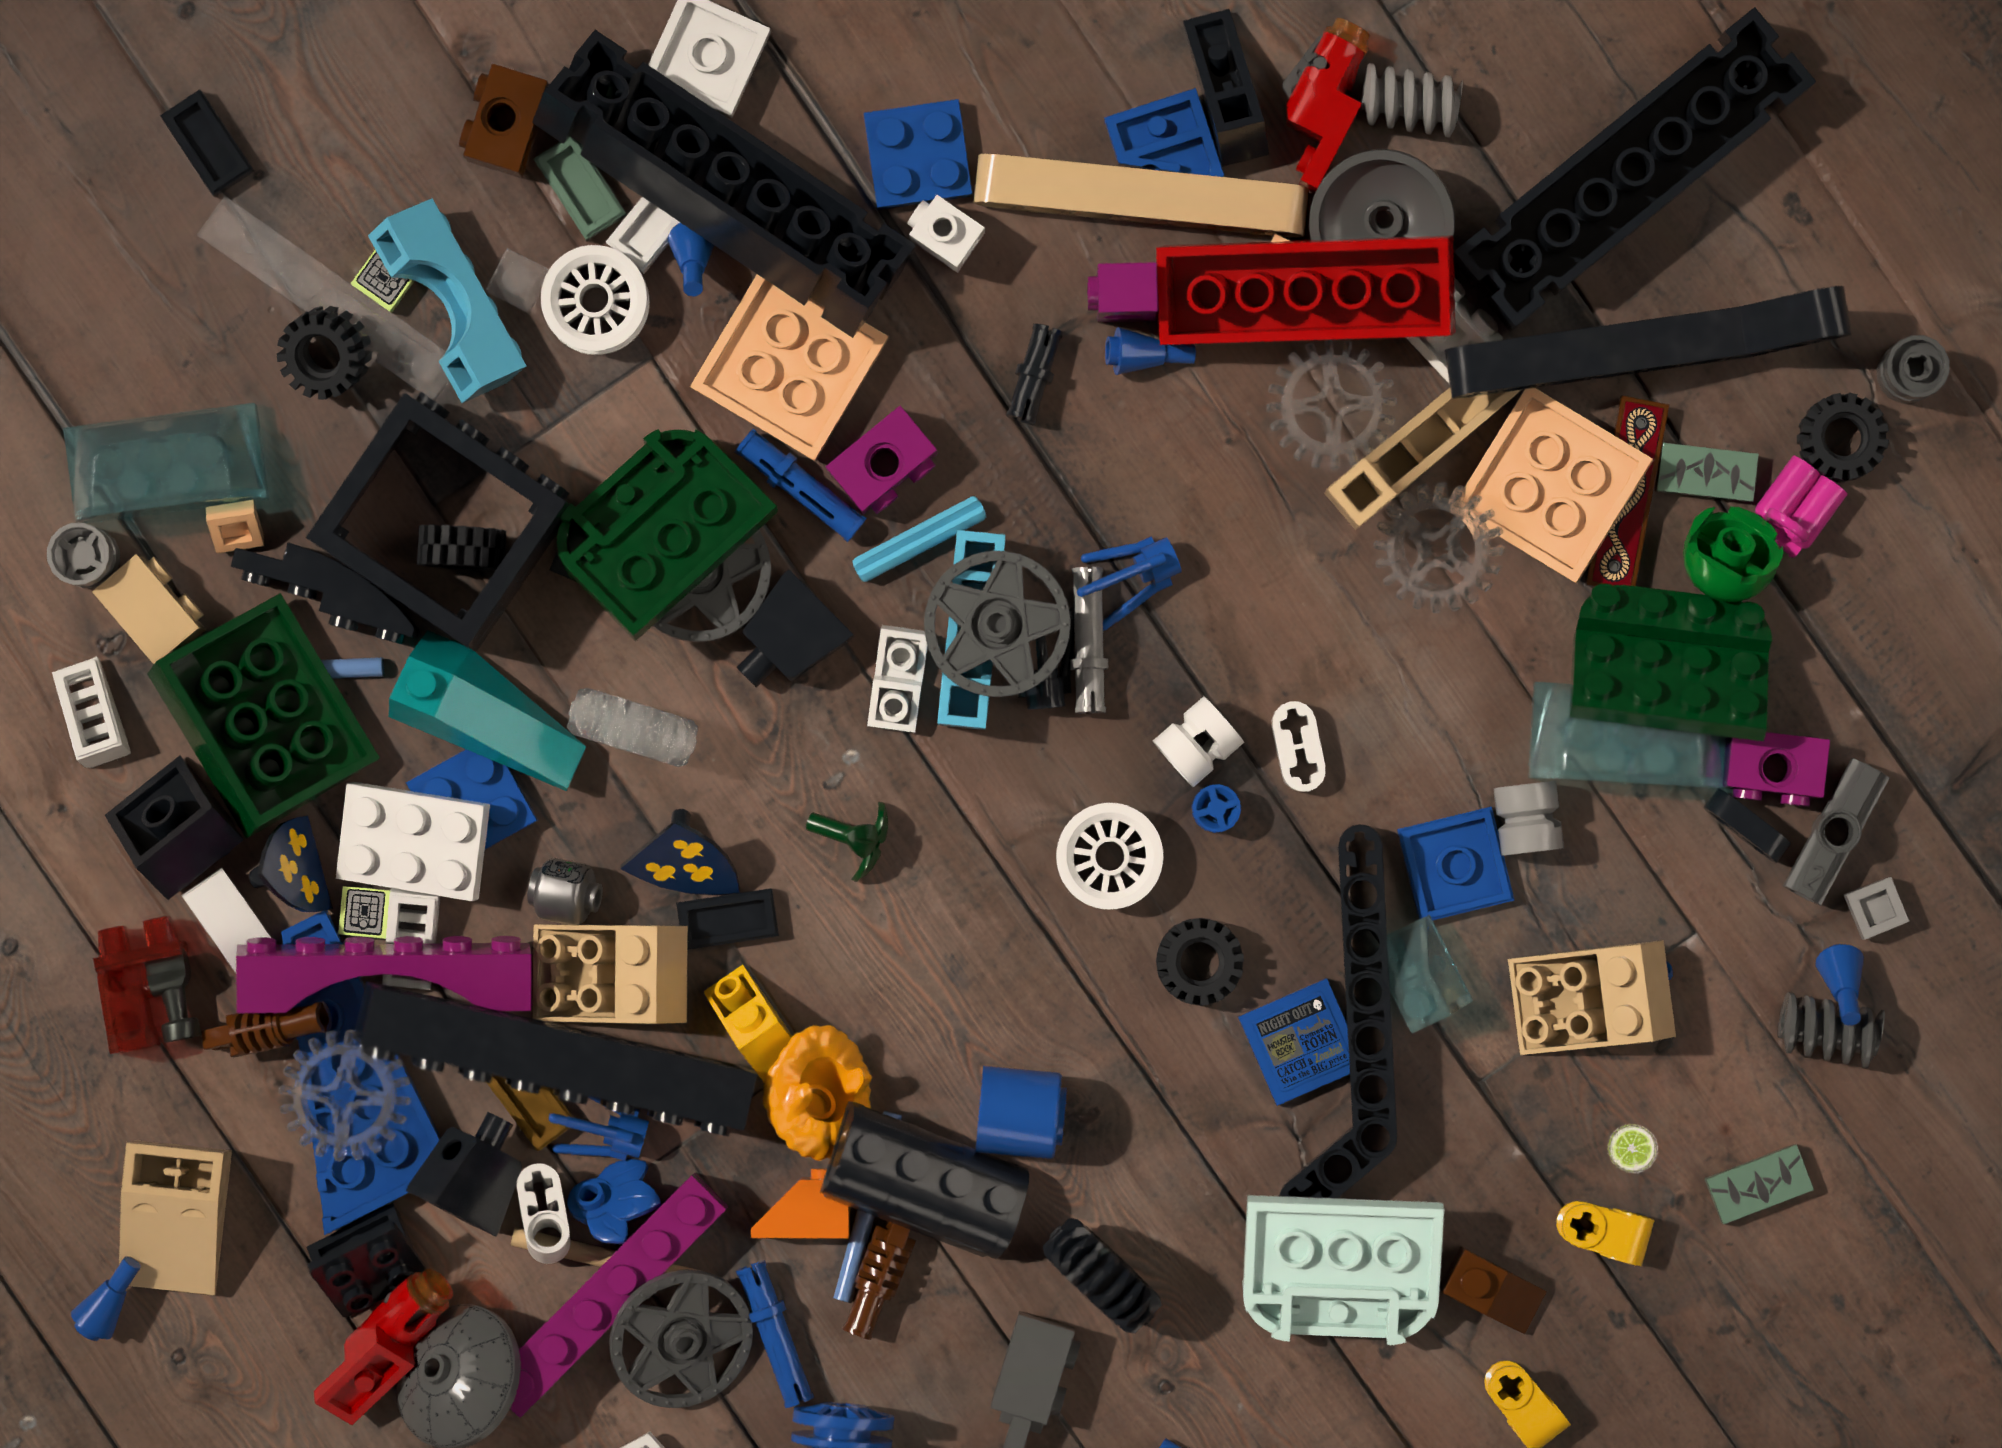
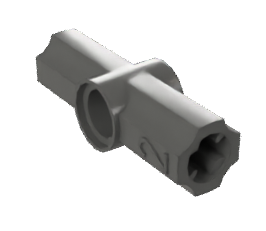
M1851 758L1823 812L1813 822L1811 834L1786 878L1783 887L1819 906L1822 905L1850 851L1859 843L1861 831L1890 777L1866 763ZM1833 818L1843 821L1848 832L1846 840L1838 846L1832 845L1825 837L1826 824Z

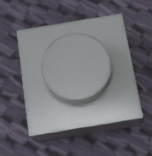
M1886 877L1844 894L1862 940L1910 922L1892 877Z

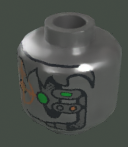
M552 858L546 861L542 868L536 867L532 872L528 885L527 899L528 904L534 906L536 914L541 919L568 925H579L586 920L590 912L598 911L602 900L603 888L602 884L596 883L594 871L589 865Z

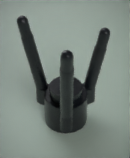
M1074 607L1069 609L1070 634L1061 660L1059 677L1058 670L1055 668L1040 684L1018 694V698L1026 697L1028 710L1065 706L1064 694L1072 693L1070 660L1073 659L1075 644ZM1046 636L1036 639L1038 669L1034 670V674L1048 660Z

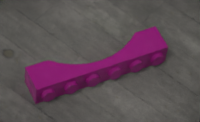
M413 936L395 938L394 944H374V939L369 937H350L345 939V944H325V939L318 937L296 939V944H276V940L273 938L257 937L248 939L247 945H237V1013H286L304 998L331 984L354 977L380 974L412 976L439 984L463 996L475 1006L497 1011H531L530 943H521V938L515 936L493 937L492 943H472V939L469 937L450 936L443 938V943L424 944L422 938Z
M696 1173L692 1174L519 1349L520 1379L517 1393L510 1407L519 1418L613 1325L616 1315L629 1296L647 1281L662 1275L729 1207Z

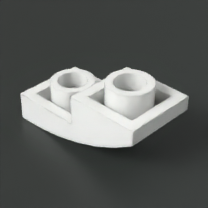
M887 625L881 626L867 726L915 733L928 647L925 631Z
M222 868L181 895L235 973L237 945H247V940L251 938H271Z

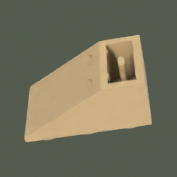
M534 925L533 1019L550 1022L687 1023L688 926Z
M1664 940L1508 959L1520 1055L1653 1042L1676 1037Z
M141 1140L127 1142L121 1188L119 1264L125 1256H128L138 1261L141 1265L140 1270L129 1286L216 1295L232 1150Z

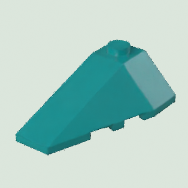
M428 630L409 655L389 697L388 717L565 791L568 790L586 750V746L474 650Z

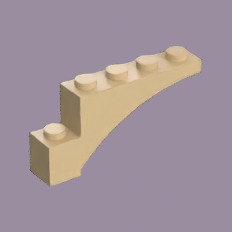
M1448 388L1338 479L1324 494L1350 525L1357 530L1521 390L1452 399L1451 389Z

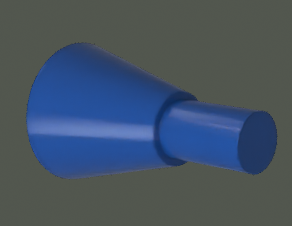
M678 223L669 232L668 243L683 274L684 293L688 296H698L703 291L702 274L705 271L715 245L682 223Z
M1120 327L1116 328L1114 336L1107 337L1105 344L1106 365H1113L1115 375L1156 367L1164 363L1194 364L1196 358V348L1193 344L1160 345L1159 339Z
M1836 944L1823 950L1818 955L1815 965L1833 997L1838 1002L1842 1023L1851 1026L1859 1023L1861 1020L1857 998L1859 996L1864 956L1854 946Z
M125 1256L112 1277L101 1284L71 1311V1317L75 1322L74 1327L82 1336L93 1341L111 1339L113 1337L127 1294L126 1289L141 1268L138 1261Z

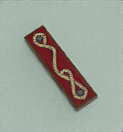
M1627 396L1620 397L1613 435L1651 457L1653 462L1588 566L1585 586L1595 587L1599 584L1636 586L1670 404Z

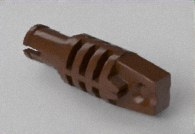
M316 1002L312 1005L290 1009L286 1013H234L226 1015L227 1025L201 1031L203 1049L224 1050L230 1048L231 1057H239L289 1046L295 1037L328 1032L332 1026L331 1011L325 1002Z
M889 1221L885 1228L876 1225L854 1281L856 1282L855 1287L859 1290L846 1324L843 1325V1330L867 1340L872 1339V1333L885 1300L890 1301L892 1297H895L915 1246L916 1240L908 1237L910 1229Z

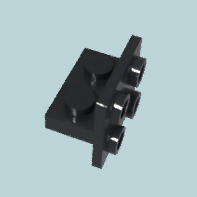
M393 1203L306 1247L312 1261L307 1265L310 1275L342 1317H349L354 1313L367 1310L372 1304L386 1298L390 1292L410 1275L418 1277L419 1281L429 1275L425 1263L414 1250L400 1212Z

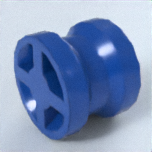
M1220 784L1209 785L1200 790L1194 797L1192 804V815L1197 825L1212 833L1224 832L1233 827L1241 813L1240 800L1237 794L1229 787Z

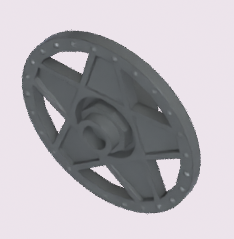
M760 530L751 536L755 544L743 543L657 621L653 627L670 637L689 642H708L722 639L744 627L764 602L771 579L770 555ZM761 570L756 594L745 611L740 615L732 584ZM696 606L717 628L713 630L690 631L674 627L668 623Z
M986 551L971 555L957 562L938 580L929 596L925 609V638L936 665L956 685L982 696H1012L1037 686L1057 667L1064 655L1069 640L1070 613L1067 600L1060 585L1039 563L1014 552ZM997 561L983 590L951 583L955 577L970 567ZM1022 567L1030 570L1046 584L1057 604L1024 599ZM937 605L961 627L944 655L940 651L935 634ZM1060 630L1051 657L1034 674L1029 642ZM991 660L1010 685H982L966 679L961 674Z
M678 1270L657 1276L634 1291L616 1315L610 1334V1355L613 1367L624 1386L637 1398L649 1404L666 1408H682L707 1401L728 1387L741 1372L747 1361L753 1339V1325L749 1317L748 1307L732 1285L714 1274L699 1270ZM679 1284L667 1308L641 1304L657 1291ZM708 1286L717 1289L727 1296L737 1309L738 1314L709 1313ZM625 1329L644 1344V1347L628 1371L626 1370L622 1355ZM739 1343L731 1363L716 1379L713 1354ZM675 1374L691 1392L666 1395L648 1389Z

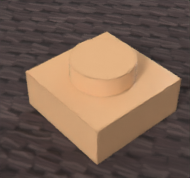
M253 499L206 507V522L216 554L235 551L236 548L248 549L264 546L263 529Z

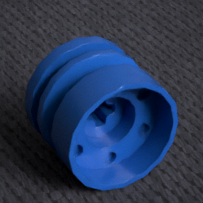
M822 1402L812 1406L794 1407L793 1422L814 1426V1430L792 1432L791 1441L811 1448H892L891 1439L871 1435V1431L893 1430L894 1415L876 1411L866 1405L842 1402Z

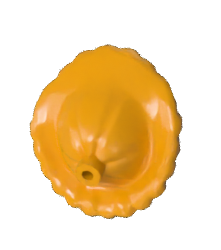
M812 1025L792 1036L789 1043L780 1052L777 1061L769 1069L764 1083L763 1106L767 1111L769 1122L775 1128L777 1135L785 1140L789 1149L798 1151L803 1157H811L817 1161L825 1158L830 1159L848 1101L859 1103L871 1109L869 1100L871 1089L869 1083L872 1080L870 1071H868L867 1065L863 1062V1056L857 1044L850 1040L847 1034L837 1030L832 1025Z

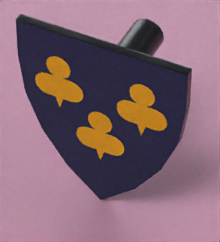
M684 809L674 810L671 816V823L622 863L620 867L621 870L661 888L683 893L705 895L740 893L737 871L729 856L713 840L690 827L691 814Z
M309 816L293 818L279 824L268 837L261 854L259 866L249 873L251 885L254 888L267 886L286 905L301 912H320L333 909Z

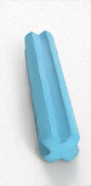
M971 496L857 556L852 561L859 578L863 582H868L957 535V530H966L985 520L986 512L980 500L976 496Z

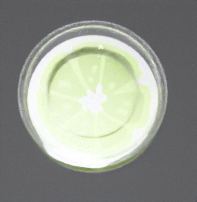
M1637 1124L1623 1125L1616 1129L1609 1139V1157L1617 1168L1625 1172L1639 1173L1645 1171L1654 1163L1657 1157V1141L1654 1135L1643 1126Z

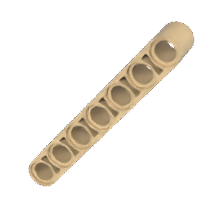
M1000 154L978 155L974 204L1001 209L1269 236L1277 234L1281 237L1299 238L1305 236L1309 188L1295 184Z

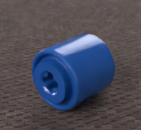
M983 1066L976 1152L1053 1159L1056 1145H1062L1067 1088L1061 1087V1073Z

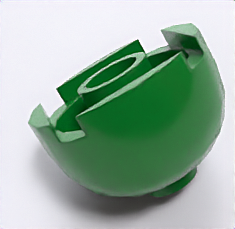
M1730 506L1728 513H1713L1715 507L1705 509L1694 518L1684 542L1682 553L1686 574L1695 587L1705 595L1719 601L1740 602L1749 600L1768 587L1779 567L1784 552L1783 546L1779 549L1775 541L1778 533L1761 516L1741 507Z

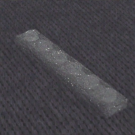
M226 196L223 197L198 232L197 236L305 312H309L315 307L323 306V310H325L329 306L338 307V315L345 311L353 314L349 322L354 325L360 321L365 327L358 332L360 337L368 335L370 337L371 344L365 347V351H372V359L419 392L436 401L448 384L449 380L438 362L446 352L444 349Z

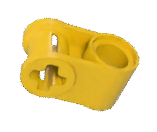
M1573 1201L1565 1204L1560 1209L1556 1217V1227L1564 1240L1579 1248L1642 1267L1655 1219L1617 1208L1612 1210L1583 1201ZM1583 1212H1585V1219L1592 1222L1590 1230H1581L1577 1237V1230L1570 1227V1222L1572 1218L1581 1219Z
M1509 1360L1498 1361L1487 1370L1484 1384L1488 1395L1508 1419L1506 1420L1527 1448L1544 1447L1571 1425L1546 1392H1542L1525 1370L1516 1362ZM1504 1375H1507L1510 1379L1517 1378L1514 1384L1518 1390L1512 1395L1505 1390L1498 1394L1502 1389V1384L1499 1380Z

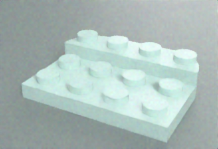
M1247 1195L1244 1274L1242 1280L1246 1312L1248 1311L1252 1319L1260 1327L1270 1332L1272 1338L1282 1341H1290V1334L1386 1338L1387 1345L1406 1343L1405 1338L1421 1330L1431 1318L1434 1319L1437 1312L1444 1219L1443 1203Z

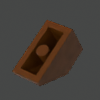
M1460 1246L1439 1286V1290L1442 1293L1523 1334L1526 1333L1547 1293L1546 1290Z

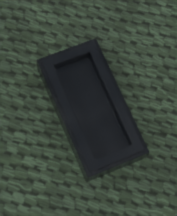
M200 89L160 115L212 196H218L254 172L249 161Z
M772 888L676 902L679 926H688L687 950L779 936Z

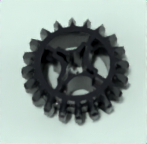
M1068 1218L1062 1226L1059 1225L1049 1235L1051 1238L1043 1245L1046 1258L1072 1285L1123 1331L1135 1334L1143 1325L1146 1326L1154 1318V1313L1162 1305L1160 1296L1131 1266L1081 1221Z

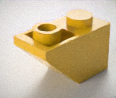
M742 964L703 992L738 1050L762 1081L765 1082L769 1069L777 1061L780 1052L789 1043L792 1035Z

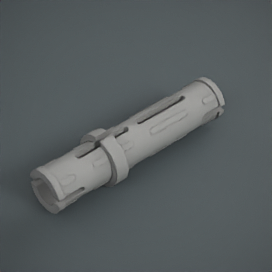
M1088 567L1072 568L1075 659L1070 660V669L1075 670V713L1085 714L1086 712H1090V714L1106 713L1104 704V670L1109 668L1108 659L1103 657L1102 590L1084 597H1080L1077 594V590L1080 587L1102 578V567H1092V569H1088Z

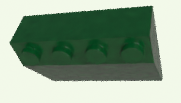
M281 593L157 660L147 673L246 839L285 818L380 759Z

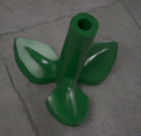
M878 802V816L874 825L860 824L851 826L813 812L807 820L806 830L847 844L856 855L862 858L859 869L851 878V880L857 882L874 868L881 856L879 845L884 843L887 838L888 815L883 802Z

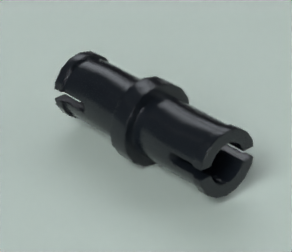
M1037 323L1033 324V332L1023 364L1019 363L1017 365L1015 374L1019 378L1010 408L1006 413L1008 418L1013 420L1021 418L1020 422L1030 425L1036 424V417L1045 387L1052 384L1054 374L1050 370L1060 338L1063 335V332L1056 328H1052V331H1049V326Z

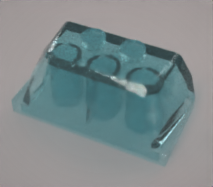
M256 403L63 428L75 523L87 524L201 509L252 499L254 501L269 500Z
M1533 682L1528 779L1723 789L1725 736L1569 717L1571 684Z

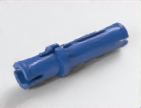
M755 428L747 434L734 453L743 457L768 477L767 484L772 488L778 485L807 508L809 512L842 536L847 543L866 521L867 518L864 515L859 514L829 488L795 463L797 457L792 453H788L786 456L761 436Z
M762 1260L750 1264L751 1267H742L736 1270V1273L740 1278L751 1308L749 1313L751 1323L756 1322L784 1399V1406L789 1408L799 1405V1400L806 1402L813 1399L814 1394L811 1392L783 1315V1311L786 1310L784 1301H778L766 1268V1261ZM752 1270H753V1272H754V1275H755V1278H756L757 1283L755 1282V1279H754Z

